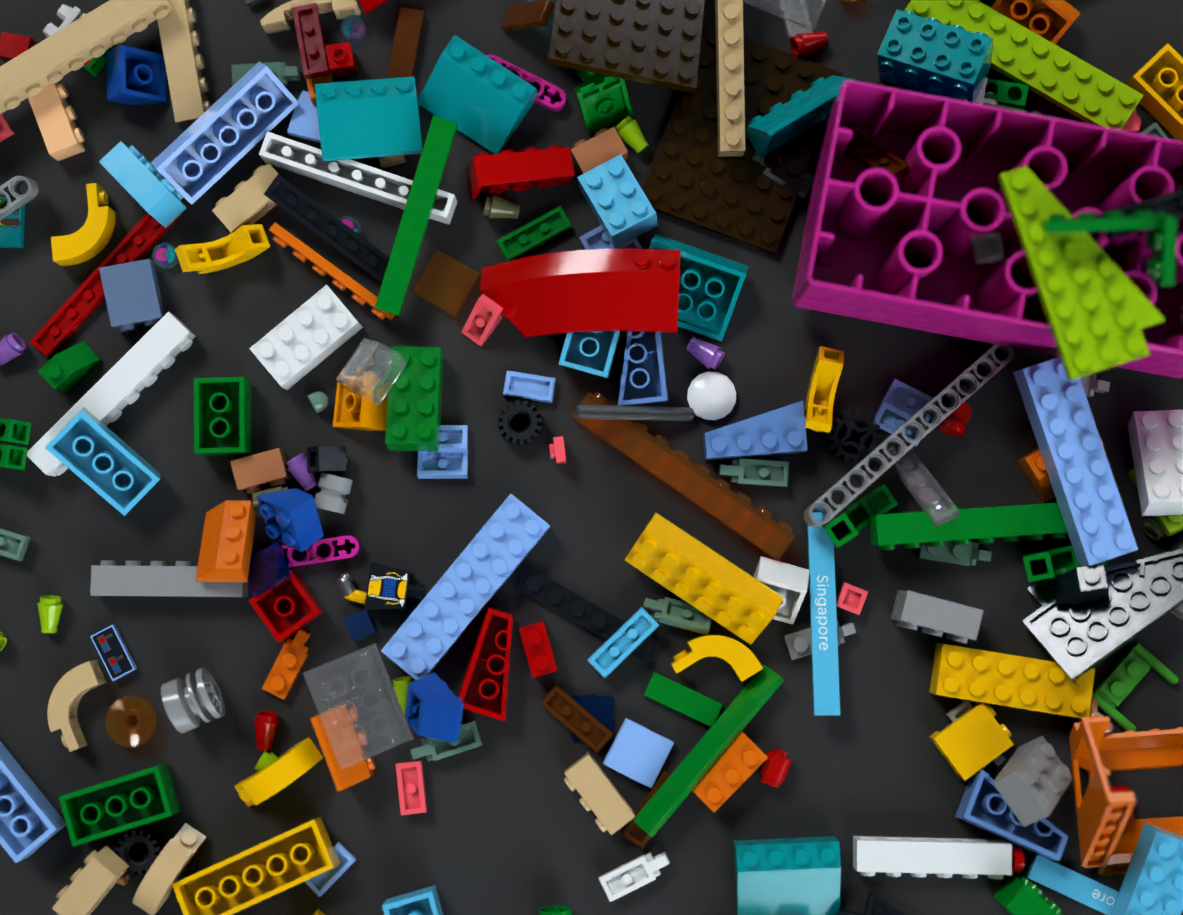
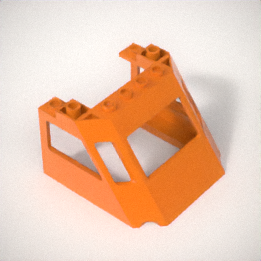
M1092 715L1082 718L1078 723H1074L1069 740L1082 867H1097L1098 874L1101 876L1126 874L1145 823L1183 836V816L1129 820V823L1126 824L1136 803L1134 793H1111L1108 784L1110 772L1183 767V727L1169 730L1156 728L1141 732L1129 730L1123 733L1105 734L1110 722L1108 716L1098 717ZM1079 767L1088 772L1089 785L1083 800Z

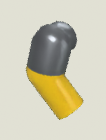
M341 574L337 580V587L343 597L350 601L365 604L366 592L355 589L352 584L353 576L351 574Z

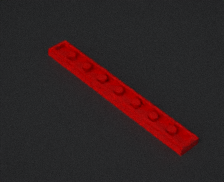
M147 213L29 342L46 358L51 359L105 300L99 268L141 260L183 213L166 228Z

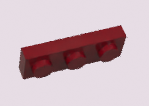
M316 3L293 7L292 12L305 79L330 75Z

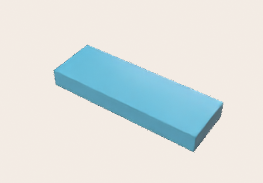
M641 607L587 660L606 678L659 624Z

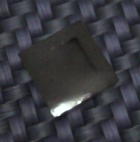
M1000 232L977 235L971 238L975 265L1004 260Z

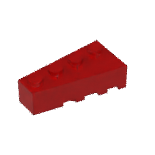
M553 145L544 150L531 147L523 152L504 150L494 155H490L489 152L478 153L472 158L466 170L470 200L479 199L478 194L488 192L491 196L493 194L498 196L511 188L515 192L530 189L533 184H536V188L567 184L575 176L570 147L562 148L561 145Z
M487 606L458 697L462 700L464 709L505 721L513 615Z

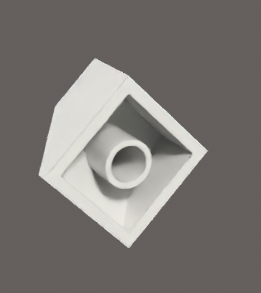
M761 556L754 573V578L784 597L773 619L793 625L807 592L810 570Z

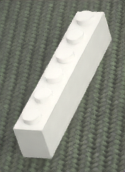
M853 836V868L860 872L862 876H875V872H885V875L890 877H900L901 873H911L913 877H927V873H935L940 878H952V874H962L964 878L975 879L978 878L979 874L988 875V878L1003 879L1004 875H1012V844L1005 839Z

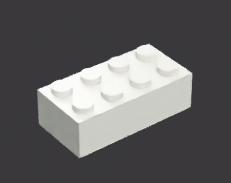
M325 285L249 349L278 384L288 390L363 327L328 285Z
M1183 410L1134 411L1127 427L1142 516L1183 515Z

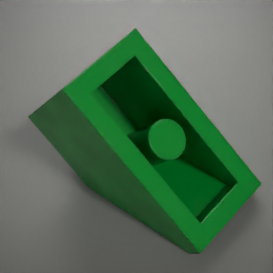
M83 341L56 354L38 372L54 390L66 393L97 365L101 359Z

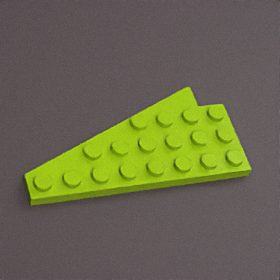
M1027 166L1000 174L998 179L1068 380L1070 381L1150 355L1141 329L1164 322L1165 319L1087 232L1048 233L1042 229L1041 219H1049V214L1061 213L1066 214V218L1073 217Z

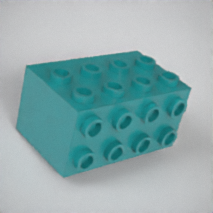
M896 9L877 53L879 80L923 94L975 103L991 67L993 38L982 32L973 33L966 31L959 25L950 26L943 24L936 18H923L917 16L912 11L905 10L903 12Z

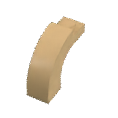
M98 660L85 662L68 671L58 681L49 699L47 717L50 731H62L61 740L63 745L69 749V752L87 746L77 718V707L81 698L89 690L107 683Z
M185 823L175 837L171 838L148 870L135 893L132 903L148 914L155 915L168 899L173 887L172 884L176 882L185 866L205 842L206 836Z

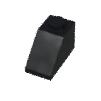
M1103 563L1076 567L1052 580L1056 606L1109 598Z

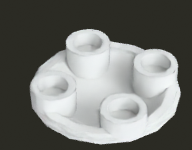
M708 371L699 374L692 380L688 388L687 400L697 417L705 420H718L724 418L732 411L736 403V390L734 384L727 376L719 372Z

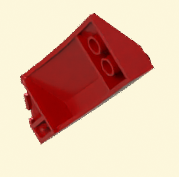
M590 249L529 256L482 268L480 292L504 308L501 314L509 322H512L526 339L527 337L594 331L677 333L680 250Z

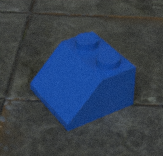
M119 45L106 53L107 101L126 105L165 104L167 102L166 67L163 54L125 45Z

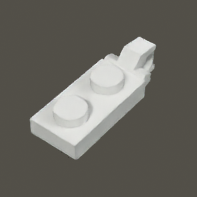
M650 852L599 876L609 901L612 902L656 880V877L661 875L659 869L670 864L665 852L652 857Z

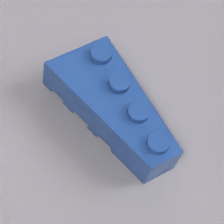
M627 332L617 406H633L669 401L661 332Z
M803 401L704 433L705 460L806 452L808 449Z
M980 769L969 778L955 817L1047 859L1060 861L1068 839L1065 833L1045 818L1024 827L993 785L994 779L989 774Z

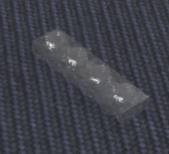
M894 447L887 449L890 455L895 456L896 450ZM912 448L891 466L936 527L959 517L958 508Z

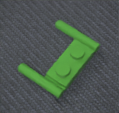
M1136 642L1131 647V650L1127 651L1095 688L1096 690L1092 692V698L1098 700V707L1125 731H1136V726L1115 707L1121 704L1151 669L1150 667L1171 685H1175L1179 681V678L1139 642Z

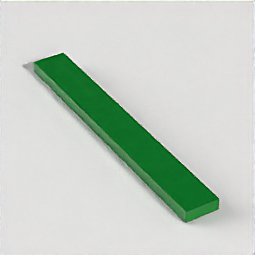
M433 115L375 309L397 316L401 314L456 134L457 122Z
M763 665V669L756 673L633 819L650 837L653 838L783 683L784 679L766 665Z

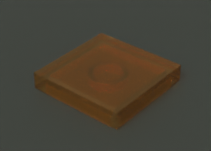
M437 250L412 291L456 317L480 278V274L442 251Z

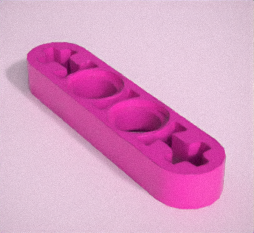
M486 55L509 71L516 72L521 79L529 84L538 83L541 89L534 99L535 103L551 111H560L565 107L566 94L561 88L495 55ZM545 88H548L547 94L552 97L559 94L561 102L551 104V98L544 95Z
M354 536L320 539L305 550L306 557L301 562L293 558L294 548L287 547L286 545L275 546L264 551L262 561L269 569H284L349 559L359 554L361 544ZM346 540H350V543L355 544V548L351 549V554H348L347 550H339V556H336L334 541H337V546L346 545ZM323 543L328 544L331 548V553L326 558L320 557L317 552L318 547ZM285 549H288L287 557L290 562L289 564H286L287 559L277 560V565L275 566L274 562L269 561V557L273 556L274 551L276 555H285Z

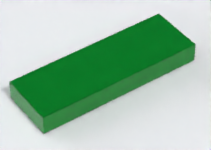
M560 205L498 239L496 242L508 262L524 256L573 228Z
M653 672L643 694L710 727L715 723L723 706L722 703L656 672Z

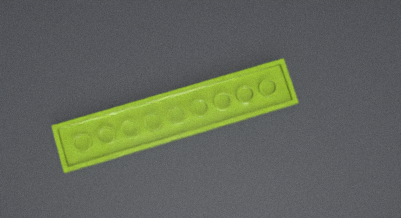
M911 0L905 9L923 18L932 17L946 25H959L966 31L987 34L990 38H993L991 68L1019 84L1029 85V90L1090 125L1121 130L1143 97V94L978 0Z

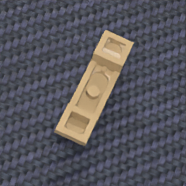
M292 0L269 12L260 22L266 34L289 30L288 20L294 19L292 8L316 3L319 14L334 11L338 20L361 15V11L355 0Z

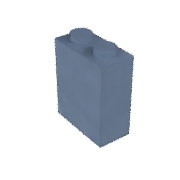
M145 259L99 268L111 327L119 328L120 332L135 330L134 325L144 324L145 327H153L165 315L154 261Z

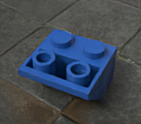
M295 488L263 493L257 496L260 505L259 511L266 525L265 531L271 539L303 552L324 537L312 495Z
M435 672L409 683L405 721L418 736L450 742L458 741L464 709L462 700L454 695L446 682L441 680Z

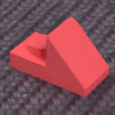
M483 294L478 298L461 333L481 347L502 320L501 312L504 308Z

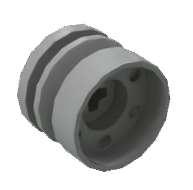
M206 667L197 669L196 673H188L186 682L181 678H176L161 686V697L166 713L173 726L180 733H186L199 727L201 723L200 717L203 721L209 723L213 721V717L217 719L225 715V705L221 690Z

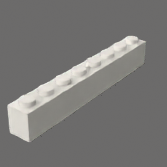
M270 132L266 133L259 152L260 157L267 164L270 163L273 166L403 210L405 209L413 180L350 159L323 162L321 149ZM438 189L430 219L450 225L457 205L455 195Z
M168 311L27 452V456L46 475L55 477L56 475L63 474L68 467L45 449L46 445L83 407L105 426L109 422L116 421L122 415L121 410L127 404L134 403L139 398V393L145 387L151 386L157 380V375L163 369L169 368L181 351H186L192 345V340L196 336L175 315Z

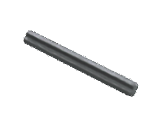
M576 406V417L580 419L692 421L694 418V410L689 407Z

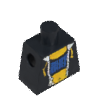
M371 562L364 610L408 608L410 599H424L425 585L412 584L413 573L378 562Z

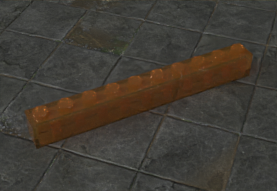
M588 392L579 405H607L606 402L608 400L597 392L594 395ZM576 410L571 417L574 421L773 560L779 561L794 539L795 535L791 533L793 529L782 521L777 523L770 518L772 514L761 506L756 509L749 504L751 499L743 493L739 492L737 495L729 490L730 485L719 477L717 480L713 479L708 475L710 471L699 463L696 466L688 461L690 457L679 449L675 452L667 447L669 444L667 440L659 435L653 437L647 433L649 428L637 420L633 423L630 420L580 419L576 417Z

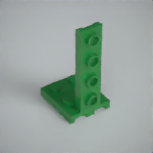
M575 69L583 84L574 87L585 129L589 135L615 124L629 115H633L624 79Z
M1135 210V215H1124V211H1108L1106 216L1095 217L1094 212H1081L1077 214V218H1066V214L1058 213L1049 214V219H1041V227L1048 233L1151 229V231L1147 232L1148 248L1151 247V255L1146 260V274L1150 275V279L1161 286H1174L1176 217L1171 218V215H1165V212Z

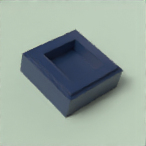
M362 610L343 619L352 642L377 632L368 610Z

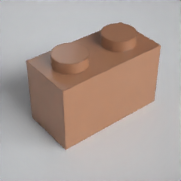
M615 127L609 130L608 128H603L595 133V137L588 141L582 139L576 142L573 148L570 149L572 159L581 175L620 154L624 160L628 159V151Z
M281 448L230 461L237 489L243 492L246 491L247 495L252 494V492L261 491V487L270 485L271 488L285 485V480L291 479V474L287 470L289 467L286 464V455Z

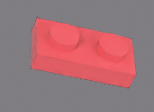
M422 760L396 763L401 815L426 813L427 803Z

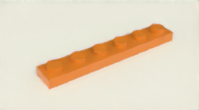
M276 222L271 226L269 231L274 235L272 240L283 248L288 245L294 250L292 254L303 263L306 259L314 264L312 269L322 277L326 274L333 278L331 283L341 291L345 289L353 293L351 298L362 306L365 303L373 308L371 312L378 318L383 320L386 317L392 321L396 316L375 309L377 296Z

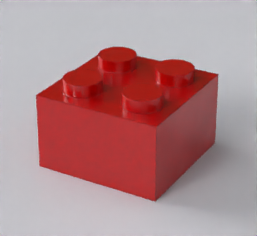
M297 571L287 572L249 600V603L278 642L287 640L298 632L299 629H302L325 612Z

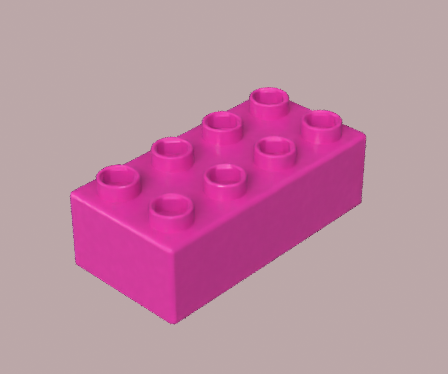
M847 80L842 84L823 124L793 288L792 303L799 308L1060 356L998 176L1002 173L1027 166L1073 218H1077V214L1081 212H1094L1095 217H1100L1103 212L1183 189V142ZM849 126L853 127L907 162L910 174L897 182L888 171L880 168L867 170L843 154L853 137V131L846 128ZM1183 219L1177 220L1174 286H1161L1150 279V275L1146 274V260L1151 255V247L1148 248L1147 232L1151 231V229L1109 241L1105 231H1088L1087 233L1165 319L1162 323L1141 329L1150 355L1114 367L1177 379L1183 378V324L1181 323L1183 315L1181 314L1183 306Z

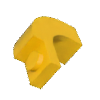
M97 183L86 184L88 216L84 225L75 233L51 237L53 262L60 266L76 265L92 259L105 248L112 237L116 223V212L109 206H105L108 205L107 192Z
M262 224L242 225L226 237L207 243L179 245L175 248V252L183 272L197 271L198 274H205L248 261L267 250L270 244Z
M823 346L819 347L805 403V428L816 432L830 433L835 393L844 365V351Z
M714 634L698 636L687 641L691 651L687 653L685 649L673 656L674 662L670 663L674 671L679 673L702 658L719 657L731 666L741 682L763 669L756 656L745 645L730 637Z
M310 737L295 744L268 766L240 781L234 787L239 793L241 800L248 807L254 804L258 805L302 776L323 759V756Z

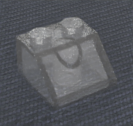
M364 338L336 380L379 406L406 366V362L401 354L386 345Z

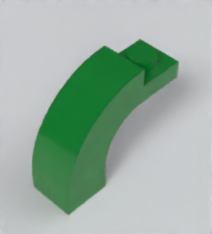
M883 483L842 509L822 526L835 546L839 548L859 535L858 532L869 524L870 515L885 514L897 506L898 503Z
M1072 545L1023 556L1028 582L1053 578L1056 575L1067 573L1076 567L1085 566L1078 565ZM1106 561L1097 563V564H1102V563H1103V565H1107V562H1106Z

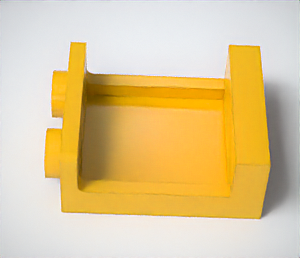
M975 702L973 704L974 707L942 731H936L929 736L957 776L964 781L1014 745L1010 740L1012 734L1004 724H998L994 718L996 713L988 703Z

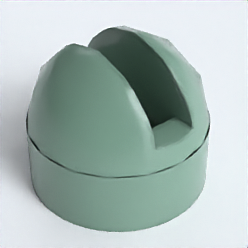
M318 391L307 396L316 413L321 412L328 405V397L323 392Z

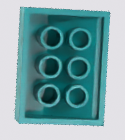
M454 35L440 55L417 102L419 106L434 116L457 122V131L492 154H499L534 104V99L538 94L534 86Z
M834 75L826 79L821 77L811 84V88L805 92L799 90L794 93L787 103L782 104L780 102L770 108V113L763 117L758 115L748 122L749 126H747L745 134L760 158L825 120L842 84L847 80H855Z
M414 77L315 84L323 162L422 154L423 148Z
M655 234L649 249L680 250L678 326L722 342L749 266Z
M835 836L733 841L737 915H837L838 908H840L841 862L840 845Z

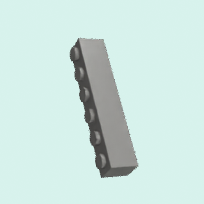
M100 560V565H91L90 596L248 597V581L196 582L197 566H191V561H176L175 566H166V561H150V566H141V561H125V566H116V561Z

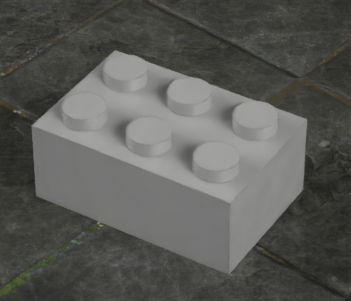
M898 590L891 619L898 621L897 626L911 630H917L918 627H922V633L942 637L943 633L947 634L946 639L967 644L968 639H977L983 610L909 590Z
M1040 736L1017 748L994 780L993 785L1025 827L1051 814L1073 777L1069 768L1056 755L1053 746L1043 736Z

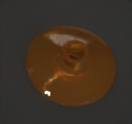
M123 697L114 702L109 708L105 719L106 730L110 738L121 746L136 747L142 745L152 737L156 729L157 717L155 710L147 700L141 697ZM132 716L138 719L136 725H132L130 722Z

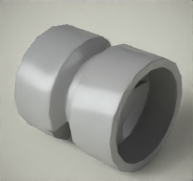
M321 473L318 483L321 491L316 493L314 499L316 508L345 514L348 503L345 495L350 494L353 480Z

